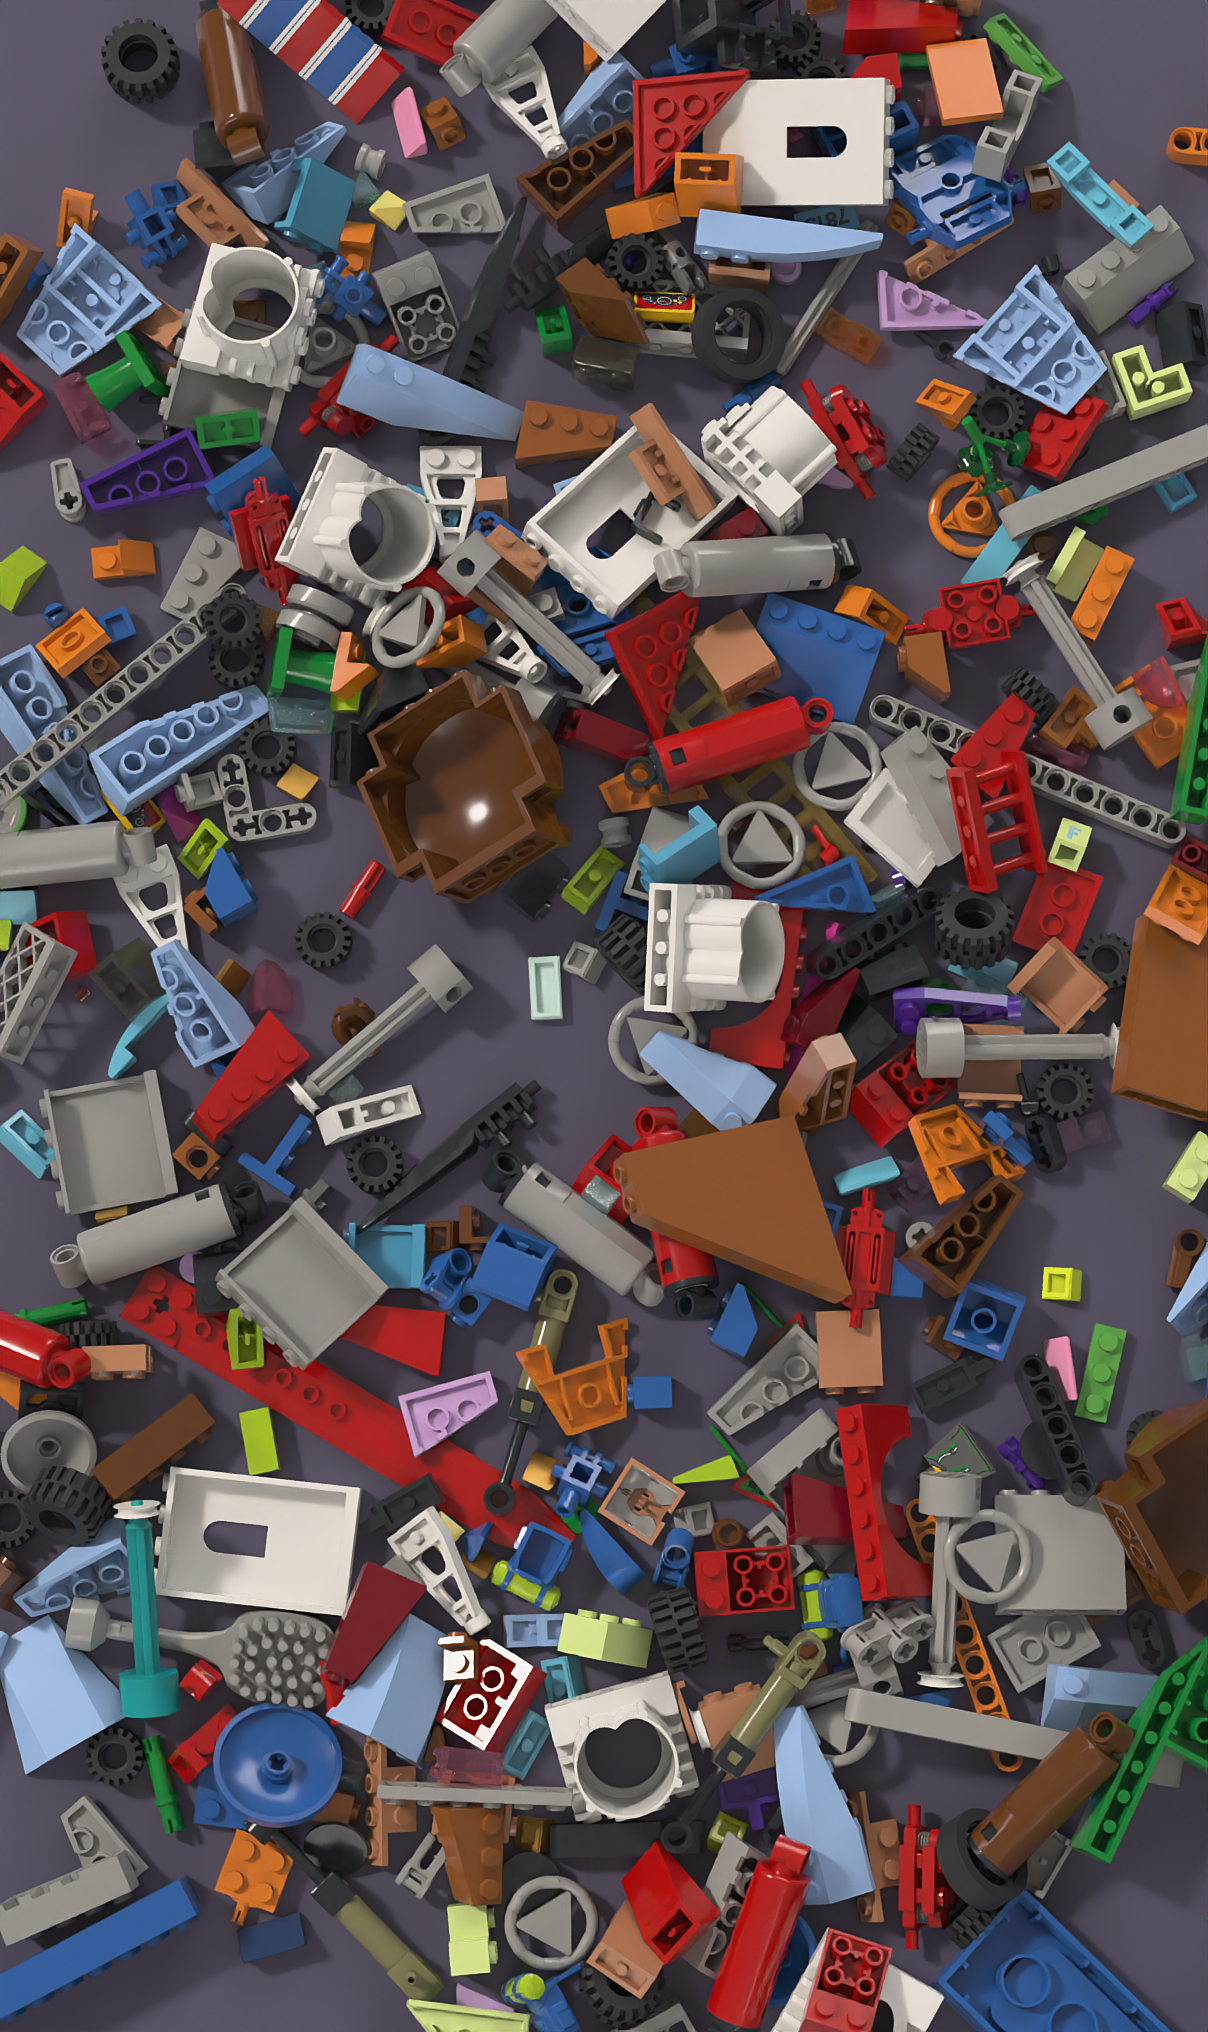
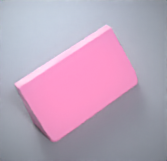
M408 87L393 100L391 105L404 156L407 159L425 155L428 152L413 89Z
M1068 1336L1043 1341L1044 1359L1049 1366L1063 1402L1076 1400L1078 1395L1070 1339Z

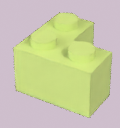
M1143 345L1113 354L1110 366L1126 402V411L1130 421L1188 402L1193 391L1182 363L1153 373Z
M1201 1131L1194 1134L1162 1188L1188 1204L1195 1199L1206 1179H1208V1136Z
M578 1609L577 1615L564 1613L557 1651L601 1661L646 1668L653 1630L642 1628V1621L623 1618L621 1624L618 1623L619 1617L601 1613L600 1618L596 1619L597 1612Z
M466 1903L449 1904L447 1911L450 1934L448 1944L451 1976L491 1972L493 1964H497L498 1960L497 1941H491L490 1928H495L494 1908H488V1905L471 1906Z

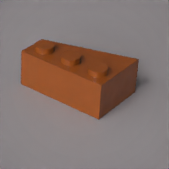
M4 233L0 237V327L44 253L21 235Z
M526 400L515 455L516 469L525 468L528 465L542 463L547 465L554 464L557 461L572 459L577 461L599 458L615 442L617 416Z
M841 1033L821 1036L810 1043L774 1106L780 1118L794 1115L799 1132L847 1118L857 1061Z
M469 1802L467 1807H453L449 1803L429 1806L431 1814L435 1815L439 1830L436 1833L438 1841L443 1845L446 1857L444 1864L454 1900L471 1906L501 1904L504 1806H501V1808H484L482 1803Z

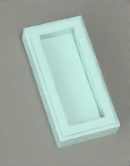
M560 956L529 957L532 1021L563 1019Z

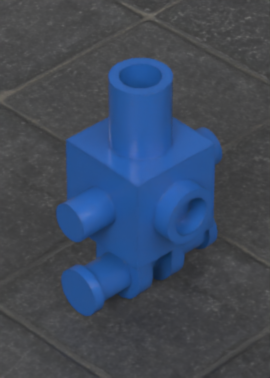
M675 36L673 37L675 44L668 46V58L648 64L652 78L706 73V68L711 67L713 72L727 71L724 67L719 66L718 58L677 52Z
M140 189L124 197L134 215V218L127 223L131 231L124 235L129 245L137 242L141 250L148 247L151 250L150 253L140 256V261L145 269H150L156 263L163 264L167 261V256L174 258L178 255V251L189 247V242L184 234L178 235L174 240H171L169 236L175 231L171 223L177 220V216L172 209L164 212L160 204L150 208Z
M336 255L331 267L326 266L323 270L326 274L323 278L325 280V287L322 297H317L316 302L321 305L323 298L329 292L332 294L329 301L336 305L331 314L335 320L341 322L347 313L353 318L360 314L375 326H378L386 316L387 311L370 299L374 292L366 285L372 276L362 270L357 278L351 274L345 275L343 278L340 274L345 267H348L349 263L341 256ZM334 281L339 283L337 288L332 286Z
M570 1441L564 1453V1456L572 1457L567 1468L556 1463L551 1472L552 1476L561 1479L556 1493L560 1498L555 1506V1511L563 1517L570 1518L577 1505L586 1507L592 1494L603 1499L608 1487L598 1483L601 1471L605 1472L607 1476L611 1477L617 1462H611L602 1458L603 1454L597 1452L595 1456L590 1453L591 1448L585 1446L583 1449Z

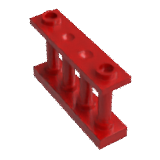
M1002 750L1003 764L975 773L974 768L953 767L946 770L971 891L990 893L998 890L996 881L998 875L1023 866L1025 871L1048 872L1046 864L1047 855L1043 848L1028 772L1029 763L1024 751ZM1006 776L1009 794L981 804L978 786ZM1012 806L1015 824L987 834L984 817ZM1018 836L1021 854L993 864L990 847Z

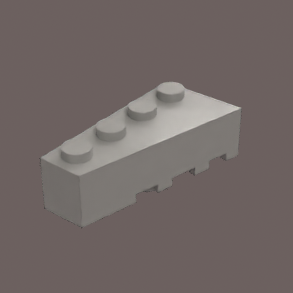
M917 725L901 734L880 754L898 789H902L908 801L906 806L910 814L915 815L922 829L920 833L925 843H929L935 855L933 859L937 867H940L954 859L962 851L946 770L951 767ZM989 814L984 817L987 829L994 823V820Z
M729 1831L726 1834L703 1889L704 1894L720 1911L721 1915L687 1953L681 1956L697 1970L714 1980L717 1977L755 1867L759 1861L769 1860L770 1858Z
M126 1851L117 1852L10 1897L1 1903L0 1932L6 1946L25 1938L28 1941L45 1934V1929L56 1925L57 1929L74 1922V1917L81 1913H84L86 1917L104 1909L102 1904L113 1900L114 1904H118L133 1897L131 1891L137 1888L139 1883Z

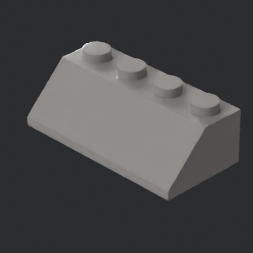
M1159 205L1145 216L1154 225V228L1133 247H1129L1115 238L1064 277L1061 289L1098 335L1142 303L1146 296L1154 294L1160 287L1174 279L1195 262L1180 227L1162 205Z

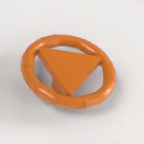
M965 471L954 474L937 487L930 499L928 520L934 537L950 553L961 557L977 558L987 543L977 547L958 544L944 530L993 537L998 530L986 496H975V493L983 489L981 483L985 484L983 477L985 473L976 478L971 477ZM968 482H975L944 521L940 523L939 517L942 500L953 487ZM1009 488L996 491L1003 499L1005 507L1016 502Z

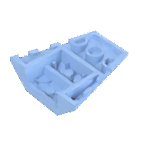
M76 223L70 231L71 236L65 247L61 248L57 256L58 260L51 274L47 275L38 299L34 300L16 334L59 376H63L115 340L117 334L123 330H129L163 306L160 300L138 278Z
M1036 264L1015 286L1012 295L976 334L973 333L953 355L954 358L1064 415L1074 407L1107 370L1097 352L1077 327L1075 320L1058 299V295L1049 286Z
M408 1613L383 1644L382 1650L375 1659H372L364 1668L365 1671L356 1683L350 1684L343 1692L345 1697L336 1708L332 1706L325 1716L348 1729L368 1736L396 1752V1756L422 1769L446 1683L444 1681V1648L437 1645V1639L448 1636Z
M50 1615L10 1636L0 1660V1678L26 1775L103 1729L126 1718L121 1713L120 1690L107 1679L94 1662L81 1650L65 1647L66 1632Z

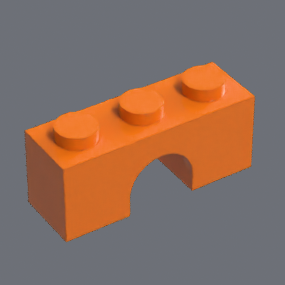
M1108 545L1070 619L1089 648L1092 647L1135 558Z

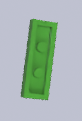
M1005 13L989 18L983 25V28L989 33L990 39L1002 47L1016 67L1021 68L1024 73L1043 78L1042 93L1056 88L1064 78Z
M1098 1323L1094 1324L1074 1416L1106 1423L1127 1330Z

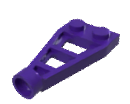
M927 987L893 988L896 1033L916 1034L920 1018H959L962 1024H977L1000 1019L1008 1020V1022H1021L1020 996L1007 997V995ZM930 1003L949 1004L954 1010L945 1015L929 1016L926 1014V1005ZM961 1005L986 1007L983 1009L971 1010L966 1012H961L960 1010Z

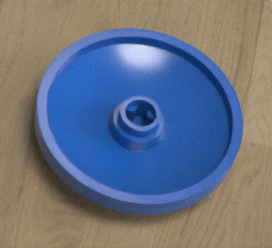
M270 1702L250 1707L235 1716L225 1726L216 1742L213 1756V1777L216 1788L223 1801L232 1811L254 1824L283 1828L306 1822L318 1815L330 1803L339 1786L342 1772V1754L339 1742L332 1729L322 1718L299 1705L291 1707L285 1702H280L279 1704Z

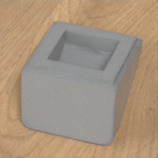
M574 940L561 969L591 984H595L607 961L597 949Z
M710 1502L676 1509L672 1513L675 1527L688 1530L694 1538L710 1535L715 1524Z

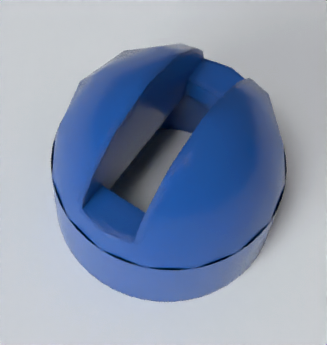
M50 603L44 611V619L52 628H58L70 618L68 609L61 603ZM59 609L63 610V612L58 613L52 616L51 618L48 617L49 614Z

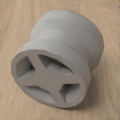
M363 143L356 158L354 172L358 174L367 173L370 174L372 179L379 180L386 164L388 152L382 149L378 151L373 150L370 145Z
M627 817L609 818L598 822V828L603 833V839L601 840L602 848H617L632 843L631 835L627 833L629 825Z
M916 1222L911 1225L904 1237L907 1249L909 1250L933 1227L925 1222Z

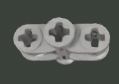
M907 1599L891 1607L886 1612L880 1603L874 1602L863 1609L864 1621L848 1628L843 1633L840 1643L846 1651H851L856 1656V1662L861 1667H869L890 1654L897 1663H905L916 1654L918 1642L928 1638L934 1632L936 1620L930 1614H925L921 1610L920 1603L915 1599Z

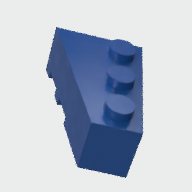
M906 101L890 104V117H894L895 127L894 135L889 136V148H893L895 154L919 143V125ZM810 126V132L824 157H836L843 153L847 146V137L841 128L836 126Z

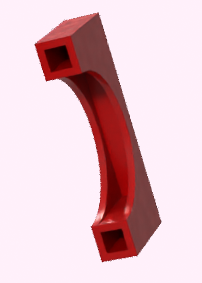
M732 879L731 899L755 900V896L774 888L753 889ZM779 906L778 914L783 925L785 954L781 983L775 998L760 1015L747 1023L730 1028H712L709 1051L725 1054L724 1057L740 1063L742 1061L759 1070L782 1072L783 1065H789L791 1047L786 1046V1042L780 1040L783 1033V1024L787 1017L790 1016L791 1003L797 1004L800 985H794L795 972L801 973L804 955L798 954L799 942L805 943L808 924L802 923L803 911L809 912L810 909Z
M857 1404L836 1409L862 1601H905L907 1599L916 1600L931 1597L933 1584L930 1564L915 1560L899 1545L888 1525L881 1496L882 1469L889 1450L899 1440L912 1437L908 1407L903 1405Z

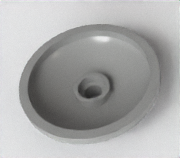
M46 1410L29 1414L11 1426L2 1441L0 1457L2 1468L7 1478L17 1488L28 1493L40 1471L48 1466H65L89 1476L91 1469L94 1468L96 1463L97 1449L92 1432L80 1419L65 1412ZM45 1441L53 1442L51 1445L43 1444Z

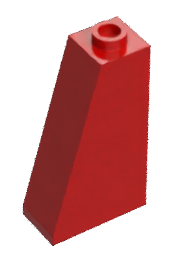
M849 0L842 54L925 52L926 45L954 42V39L961 38L963 21L957 20L959 8L905 0Z
M373 1305L340 1338L429 1375L440 1377L447 1314L446 1312Z

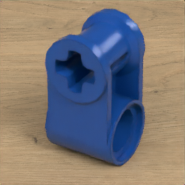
M455 1248L434 1257L425 1278L420 1284V1290L434 1297L439 1302V1307L443 1310L451 1308L462 1294V1288L472 1268V1260L468 1252L463 1248Z
M675 1528L669 1531L661 1557L659 1556L652 1584L656 1585L659 1582L677 1588L684 1586L694 1547V1537L688 1530Z

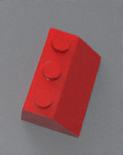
M483 1636L478 1645V1680L456 1682L435 1720L483 1751L499 1758L546 1678L547 1673Z

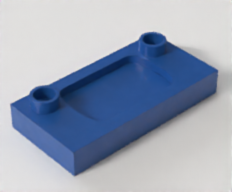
M1026 1889L1020 1895L1002 1905L1001 1910L993 1918V1921L986 1926V1929L971 1944L962 1950L960 1949L929 1983L933 1989L943 1994L944 2000L977 2032H1171Z

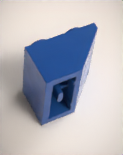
M220 847L216 850L204 893L224 927L228 928L257 912L258 909L254 903L259 898L248 879L243 881L240 879L239 876L244 874V871L233 852L226 854L223 847Z
M500 1223L486 1244L470 1288L528 1311L552 1274L558 1246Z
M737 1283L735 1289L728 1287L720 1304L725 1310L721 1318L714 1316L707 1335L711 1336L709 1344L743 1360L758 1330V1326L744 1286Z

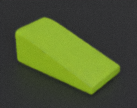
M600 845L564 887L561 897L585 915L612 882L616 871H620L625 863Z
M727 1455L675 1476L672 1482L673 1484L737 1479L740 1477L732 1457Z

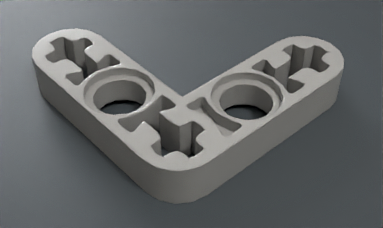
M235 754L225 755L219 760L217 771L227 828L235 842L240 844L253 843L307 833L316 827L318 822L317 813L307 803H296L254 811L244 761ZM229 762H234L235 766H240V769L235 771L238 783L242 780L244 781L243 785L233 784L227 788L225 787L226 783L232 784L229 773L224 772V769L228 768ZM234 791H241L246 796L245 803L240 807H233L228 802L230 794ZM301 810H305L307 815H312V818L307 819L306 825H302L298 820L291 821L290 823L293 828L287 829V820L284 813L289 812L290 818L299 817ZM276 815L281 818L282 824L277 831H268L264 827V822L268 816ZM259 818L258 825L262 834H257L256 828L246 830V836L243 837L240 836L239 832H234V829L239 827V822L244 821L246 826L256 825L253 819Z

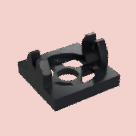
M20 1380L18 1420L29 1414L43 1411L42 1409L46 1406H56L61 1412L71 1414L82 1421L85 1382H77L64 1389L58 1388L55 1385L43 1389ZM36 1394H47V1399L43 1400L40 1404L28 1403ZM57 1395H68L74 1401V1405H63L57 1400Z

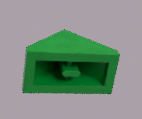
M559 305L534 310L543 357L573 351L572 333L565 306Z

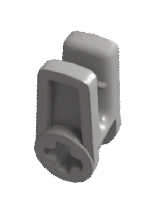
M70 458L53 461L50 467L56 507L64 520L71 523L81 521L86 515L87 506L79 485L80 482L76 469ZM70 501L75 502L72 509H68Z
M430 1831L394 1881L397 1885L402 1883L415 1892V1897L419 1900L422 1899L435 1879L436 1873L446 1860L442 1847L439 1853L434 1855L435 1859L427 1869L421 1868L422 1859L428 1850L433 1848L432 1844L436 1840V1836L431 1834ZM409 1874L419 1879L422 1882V1884H419L417 1881L409 1877Z

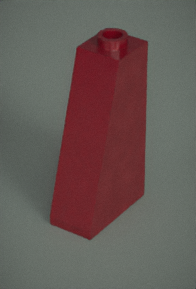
M792 1474L782 1482L787 1545L854 1546L847 1489L800 1474ZM882 1500L888 1525L899 1543L906 1538L909 1527L908 1521L904 1517L903 1506Z
M370 1561L362 1565L319 1671L327 1675L325 1680L341 1687L344 1686V1683L349 1685L354 1682L421 1598L427 1586Z

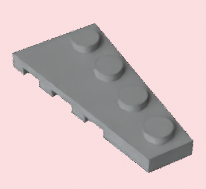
M795 1323L706 1413L730 1436L775 1407L787 1402L790 1398L814 1386L819 1382L817 1344Z

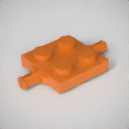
M243 1829L236 1830L214 1890L230 1896L237 1902L230 1921L237 1922L240 1925L244 1924L243 1922L249 1907H258L271 1913L276 1912L294 1861L273 1839L264 1846L250 1832Z

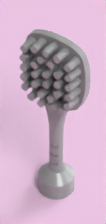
M74 1597L66 1630V1648L91 1652L104 1643L106 1638L133 1643L132 1623L110 1619V1615L101 1601ZM262 1609L240 1615L234 1624L224 1631L184 1632L158 1628L160 1648L185 1652L217 1665L224 1675L227 1686L248 1700L259 1704L270 1702L279 1704L280 1702H285L291 1707L299 1705L309 1709L320 1704L326 1696L324 1684L320 1677L319 1671L321 1668L319 1662L324 1661L335 1633L329 1624L316 1617L288 1610Z

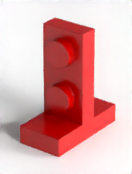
M229 1703L188 1740L179 1745L168 1758L167 1764L186 1785L190 1784L213 1761L214 1749L221 1732L238 1715Z

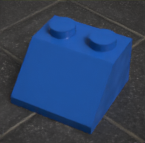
M972 1276L962 1293L958 1295L943 1339L1003 1362L1024 1307L1026 1296Z

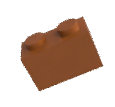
M941 631L904 637L902 646L898 647V654H896L898 672H904L906 682L938 705H947L951 689Z

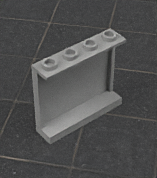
M193 301L192 309L185 308L181 326L187 327L184 339H177L174 356L179 357L176 368L170 367L166 381V385L171 386L169 397H162L158 414L163 416L162 425L181 430L190 428L192 433L197 434L193 415L255 407L258 414L261 441L236 445L254 450L267 445L271 450L286 391L275 386L273 388L267 387L265 384L258 382L251 383L242 378H230L229 375L221 373L219 376L183 368L180 356L196 302ZM235 316L234 322L226 329L225 335L236 340L253 341L268 337L278 331L279 328Z
M156 1070L145 1071L143 1075L57 1091L49 1092L48 1089L43 1090L45 1098L39 1099L42 1118L48 1117L50 1129L44 1130L47 1148H54L56 1160L50 1161L53 1179L59 1178L61 1191H56L59 1210L65 1209L67 1217L179 1196Z
M299 1197L282 1217L226 1268H221L215 1277V1280L218 1282L216 1286L219 1291L227 1298L232 1297L240 1305L238 1309L241 1314L249 1321L254 1320L262 1328L260 1332L263 1337L271 1344L276 1343L284 1351L283 1357L293 1367L298 1366L302 1371L381 1299L389 1288L302 1197Z
M1017 1490L999 1491V1495H994L992 1499L994 1510L1007 1513L1022 1525L1030 1537L1033 1550L1032 1568L1025 1585L1009 1599L994 1603L995 1615H1123L1125 1613L1127 1604L1124 1548L1095 1495H1092L1088 1502L1082 1506L1070 1505L1066 1502L1063 1495H1050L1048 1490L1031 1491V1495H1018ZM994 1523V1534L1010 1531L1006 1526ZM1016 1537L1013 1540L1000 1589L1004 1588L1016 1576L1020 1567L1021 1555Z

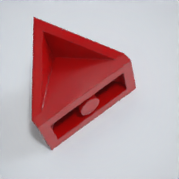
M1185 597L1155 604L1166 650L1206 641L1208 621L1189 606Z

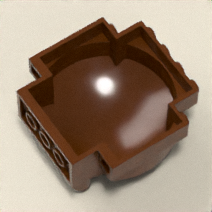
M467 670L458 671L450 676V680L439 687L428 690L423 698L415 703L404 706L399 714L391 719L380 722L376 729L367 734L380 767L368 770L365 774L366 776L356 783L397 878L414 883L427 874L436 895L468 904L481 895L492 894L501 882L553 849L564 848L571 842V829L568 825L557 821L554 806L564 793L563 767L557 746L545 726L529 713L520 691L503 685L493 688L488 693L481 676Z
M1207 1396L1200 1402L1188 1403L1172 1408L1149 1422L1133 1439L1124 1454L1128 1469L1116 1481L1106 1479L1099 1482L1095 1490V1497L1153 1603L1181 1615L1202 1600H1205L1208 1605Z

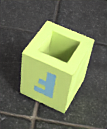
M1063 817L1047 861L1077 872L1092 828Z

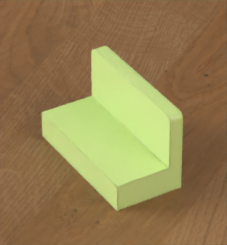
M1076 526L1045 580L1051 591L1073 603L1077 602L1104 552L1103 548L1084 538L1086 531Z

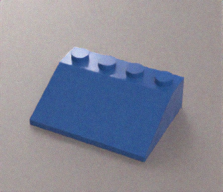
M769 592L759 617L756 631L777 659L782 677L763 688L780 693L781 699L794 696L798 703L802 701L799 704L800 707L804 706L812 698H824L833 707L834 714L832 720L854 725L886 632ZM763 688L755 692L766 697L775 699ZM812 711V713L825 716L821 711Z

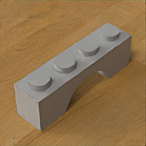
M1014 69L1001 100L1004 111L1003 119H995L991 127H985L976 146L971 173L1001 181L1037 108L1043 78Z

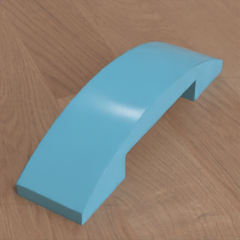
M1070 142L1047 160L1046 164L1073 198L1100 225L1124 244L1133 247L1154 228V225L1133 204L1129 206L1090 168V161Z
M1030 485V487L1020 498V500L1040 493L1041 491L1033 485ZM1002 523L960 581V584L995 578L1001 579V576L1006 572L1032 535L1011 542Z
M167 993L146 1007L122 1035L109 1065L108 1075L113 1080L120 1079L138 1060L129 1051L168 1010L169 1000Z

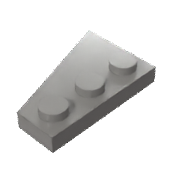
M489 174L402 204L413 235L500 233L506 223Z
M85 1794L60 1816L74 1852L78 1854L83 1867L125 1850L136 1878L149 1868L88 1794ZM109 1902L102 1904V1906L105 1907Z

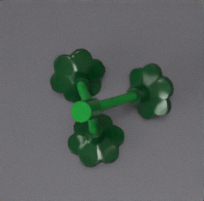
M971 416L965 417L961 424L973 443L969 447H963L958 451L959 460L957 467L961 472H968L974 478L985 473L983 477L986 485L982 490L975 493V496H985L1013 485L1012 481L1000 482L997 480L995 471H992L994 453L990 448H984L983 443L987 442L1001 447V450L1006 451L1008 456V466L1020 467L1031 448L1029 432L1017 431L1013 435L1012 440H999L982 434Z

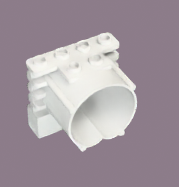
M212 243L180 356L183 368L219 376L221 373L229 375L230 378H242L251 383L258 382L265 384L267 387L273 388L275 386L283 388L284 391L291 392L293 384L298 385L300 380L301 367L298 366L301 355L305 356L308 350L309 338L306 337L308 327H313L316 321L317 309L314 308L316 298L322 297L325 287V280L321 279L320 270L314 268L313 270L305 269L297 264L294 266L290 257H286L283 260L280 256L263 248H232ZM252 289L271 290L281 295L290 304L293 311L289 319L278 331L268 337L253 341H242L225 335L226 329L235 320L233 302L238 295Z
M775 386L767 389L751 406L748 403H745L742 407L737 405L725 418H721L718 422L713 419L701 432L703 434L701 443L705 464L710 468H714L717 475L738 493V497L747 507L753 508L763 525L774 536L791 535L804 522L802 496L838 463L834 454L837 448L805 411L787 396L782 389H778Z
M324 447L275 561L331 587L333 590L362 603V605L368 608H374L383 597L387 598L388 590L399 592L402 588L401 584L415 578L428 564L436 541V528L432 515L436 507L434 504L426 503L425 496L414 492L404 485H400L377 470L367 467L368 464L338 448ZM367 498L375 505L380 514L383 532L380 545L375 554L368 561L358 566L349 547V535L355 524L362 520L361 508L364 500Z
M650 883L644 1011L671 1013L713 1011L725 1009L727 1001L761 1003L766 1000H773L775 998L774 990L782 973L785 954L783 925L778 914L779 905L767 901L731 899L732 890L727 885Z
M668 1670L545 1705V1713L557 1750L567 1788H573L572 1808L576 1821L583 1820L584 1824L594 1823L601 1820V1815L603 1814L607 1815L608 1819L615 1818V1821L641 1817L665 1808L664 1803L670 1802V1795L676 1794L677 1798L689 1796L695 1793L694 1788L700 1786ZM629 1719L645 1720L654 1726L661 1740V1758L654 1773L644 1782L625 1788L614 1787L598 1779L591 1771L585 1756V1745L589 1733L602 1727L616 1730L623 1722Z
M829 1927L809 1961V1965L804 1974H802L794 1992H792L789 2001L782 2010L771 2032H798ZM889 1963L879 2000L887 2002L892 2009L894 2018L893 2032H926L944 1999L943 1994Z

